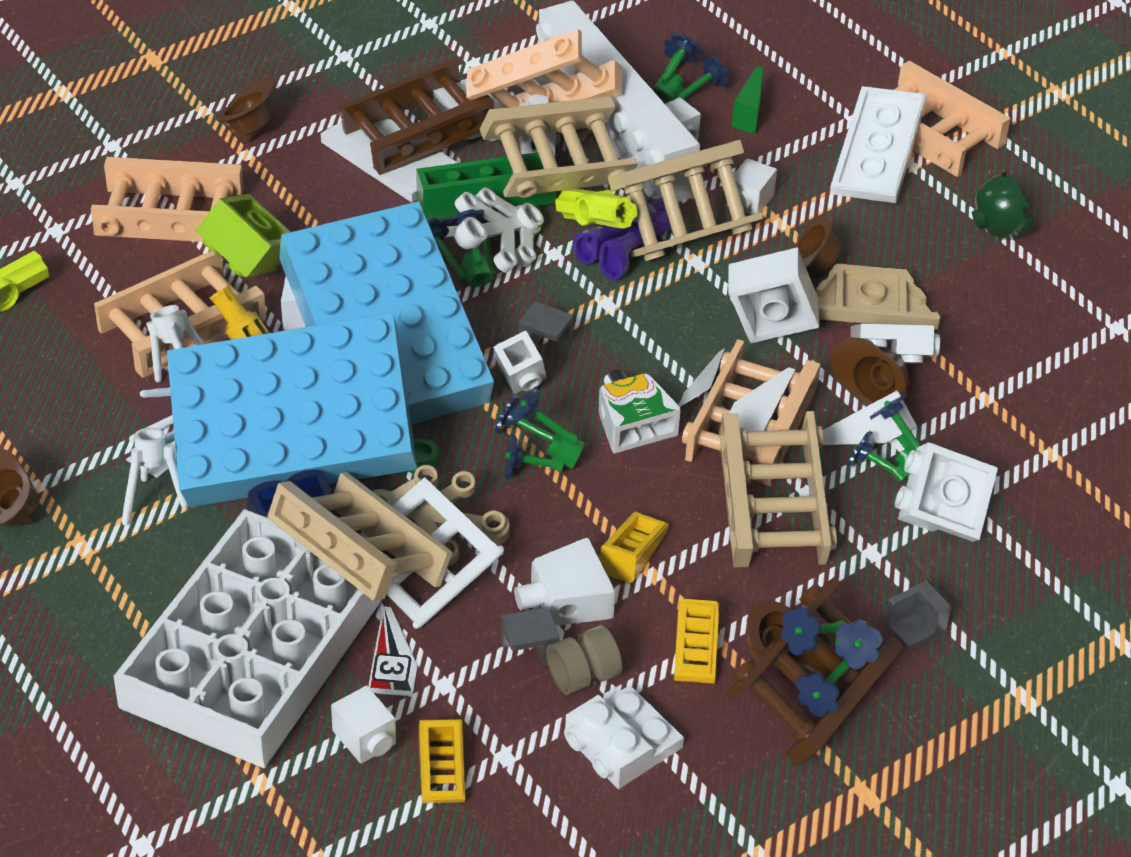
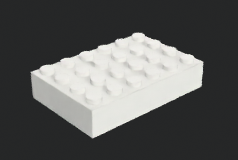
M244 509L113 676L118 707L265 768L382 599L377 601L371 600L269 518Z

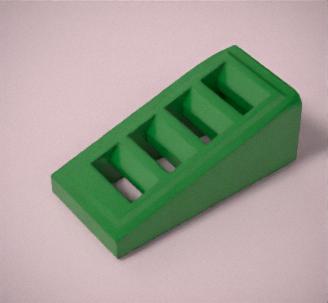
M757 66L734 101L732 128L750 133L756 132L764 76L762 67Z

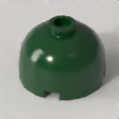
M1007 170L991 176L981 184L974 199L976 210L971 212L979 230L986 228L990 235L1000 240H1013L1034 231L1033 217L1026 218L1024 214L1028 203L1014 177L1011 174L1007 176Z

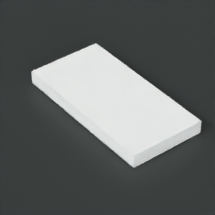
M862 86L830 186L832 195L897 203L926 105V94Z
M390 118L374 123L384 136L401 130ZM341 121L321 133V143L411 203L417 200V168L458 163L438 150L379 175L373 168L371 141L361 129L346 135L343 132Z

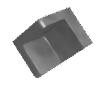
M535 301L518 322V334L527 331L535 347L543 337L568 345L573 337V315Z
M926 580L888 600L883 625L906 650H912L946 633L951 606Z
M549 607L502 615L501 642L503 647H510L512 651L536 647L542 666H547V647L559 641V635Z

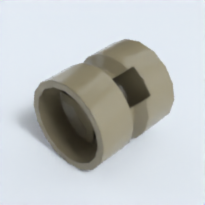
M600 625L584 631L578 635L577 641L574 638L568 637L547 647L546 655L550 672L556 685L565 695L588 688L591 684V679L594 682H604L619 676L622 672L619 649L613 636L605 626Z

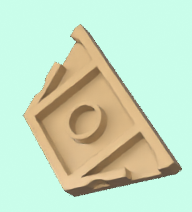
M836 264L829 272V277L823 280L816 288L819 319L868 324L930 325L938 330L940 315L937 311L931 312L926 305L927 297L920 288L914 285V279L906 269Z

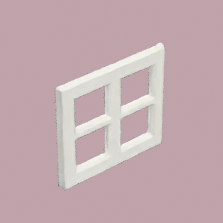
M425 477L392 507L406 517L424 500L427 501L446 520L431 534L433 538L444 545L459 532L480 553L456 575L446 569L443 577L446 584L422 606L399 585L412 572L393 575L386 595L413 621L415 629L421 628L504 552L503 546H497ZM364 532L360 534L363 538L369 537Z

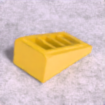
M633 512L601 547L599 560L606 574L621 581L633 583L667 533L669 524L647 515Z
M679 600L674 681L715 684L719 603L717 601ZM685 631H690V632H702V633H709V634L686 633ZM684 647L708 648V650H704V649H691V648H684ZM683 660L707 662V665L683 664Z
M462 719L419 720L418 734L422 803L465 802ZM452 741V746L429 747V742ZM453 755V760H429V756ZM454 769V775H430V770ZM430 784H455V790L431 791Z

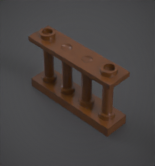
M452 59L340 105L339 109L343 132L346 135L361 129L370 139L373 168L379 175H382L481 133L480 127L488 111L494 109V100L489 95L469 100L467 94L457 84L460 82L459 64L456 59ZM444 88L458 106L443 112L432 100L434 99V90ZM420 105L430 118L413 124L403 111ZM391 117L401 130L384 136L374 123Z
M835 577L822 587L817 582L814 583L799 598L804 604L802 607H806L810 611V616L817 611L828 623H835L839 620L851 623L827 599L840 583ZM782 630L754 662L750 658L747 659L733 673L732 676L737 681L726 694L733 699L750 687L794 731L792 736L796 741L786 754L799 765L821 749L904 646L893 635L884 640L881 646L877 648L879 658L875 662L867 661L859 669L850 667L836 682L840 687L839 696L836 699L839 705L838 709L835 712H827L822 717L816 716L813 721L810 718L805 720L760 675L773 662L795 685L796 680L801 675L810 676L783 649L788 642L782 640ZM816 636L817 646L814 650L809 651L832 673L843 661Z

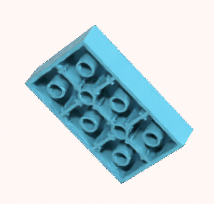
M419 201L281 235L279 259L306 327L393 313L400 336L411 424L489 403L494 380Z
M393 313L167 350L179 490L189 507L273 494L276 492L278 483L291 481L298 488L303 489L337 483L342 472H347L357 480L417 469L400 336Z

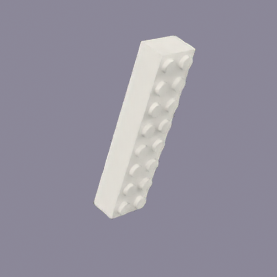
M574 1L539 10V24L536 25L538 43L579 29L582 32V55L595 66L612 60H616L622 66V94L612 98L615 109L605 124L617 157L620 160L636 158L638 164L635 169L699 151V142ZM573 64L560 68L567 76L581 72ZM683 171L675 173V180L672 183L678 202L693 198L694 195L689 178L684 176ZM654 180L644 182V191L647 196L655 199L662 197L659 185L655 186Z

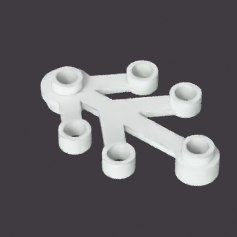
M486 187L481 189L475 197L469 192H464L455 200V206L460 213L470 209L475 211L483 209L485 213L484 218L490 221L481 224L477 219L467 217L457 226L454 235L459 246L467 250L476 248L486 238L501 235V251L494 256V263L499 270L505 273L509 272L517 263L522 267H527L536 259V253L533 250V236L540 231L544 219L541 212L534 205L524 203L515 207ZM495 207L496 209H498L499 211H501L502 213H504L505 215H507L508 218H506L505 216L501 215L500 213H498L497 211L493 210L492 208ZM517 230L520 232V245L515 249L514 231Z

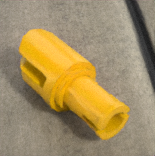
M230 285L209 297L227 321L228 325L225 332L231 340L270 333L255 311L245 310Z

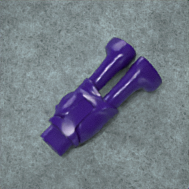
M650 198L646 201L657 238L669 230L671 225L663 198ZM636 217L633 219L630 227L615 228L600 225L587 228L573 239V250L577 258L585 264H591L599 258L603 274L611 280H618L627 273L630 266L628 253L636 247L644 245Z

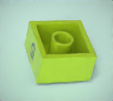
M250 194L220 198L195 230L204 238L203 243L208 249L215 253H220L229 262L228 266L234 273L246 278L274 272L281 265L279 259L281 235L290 233L279 220Z

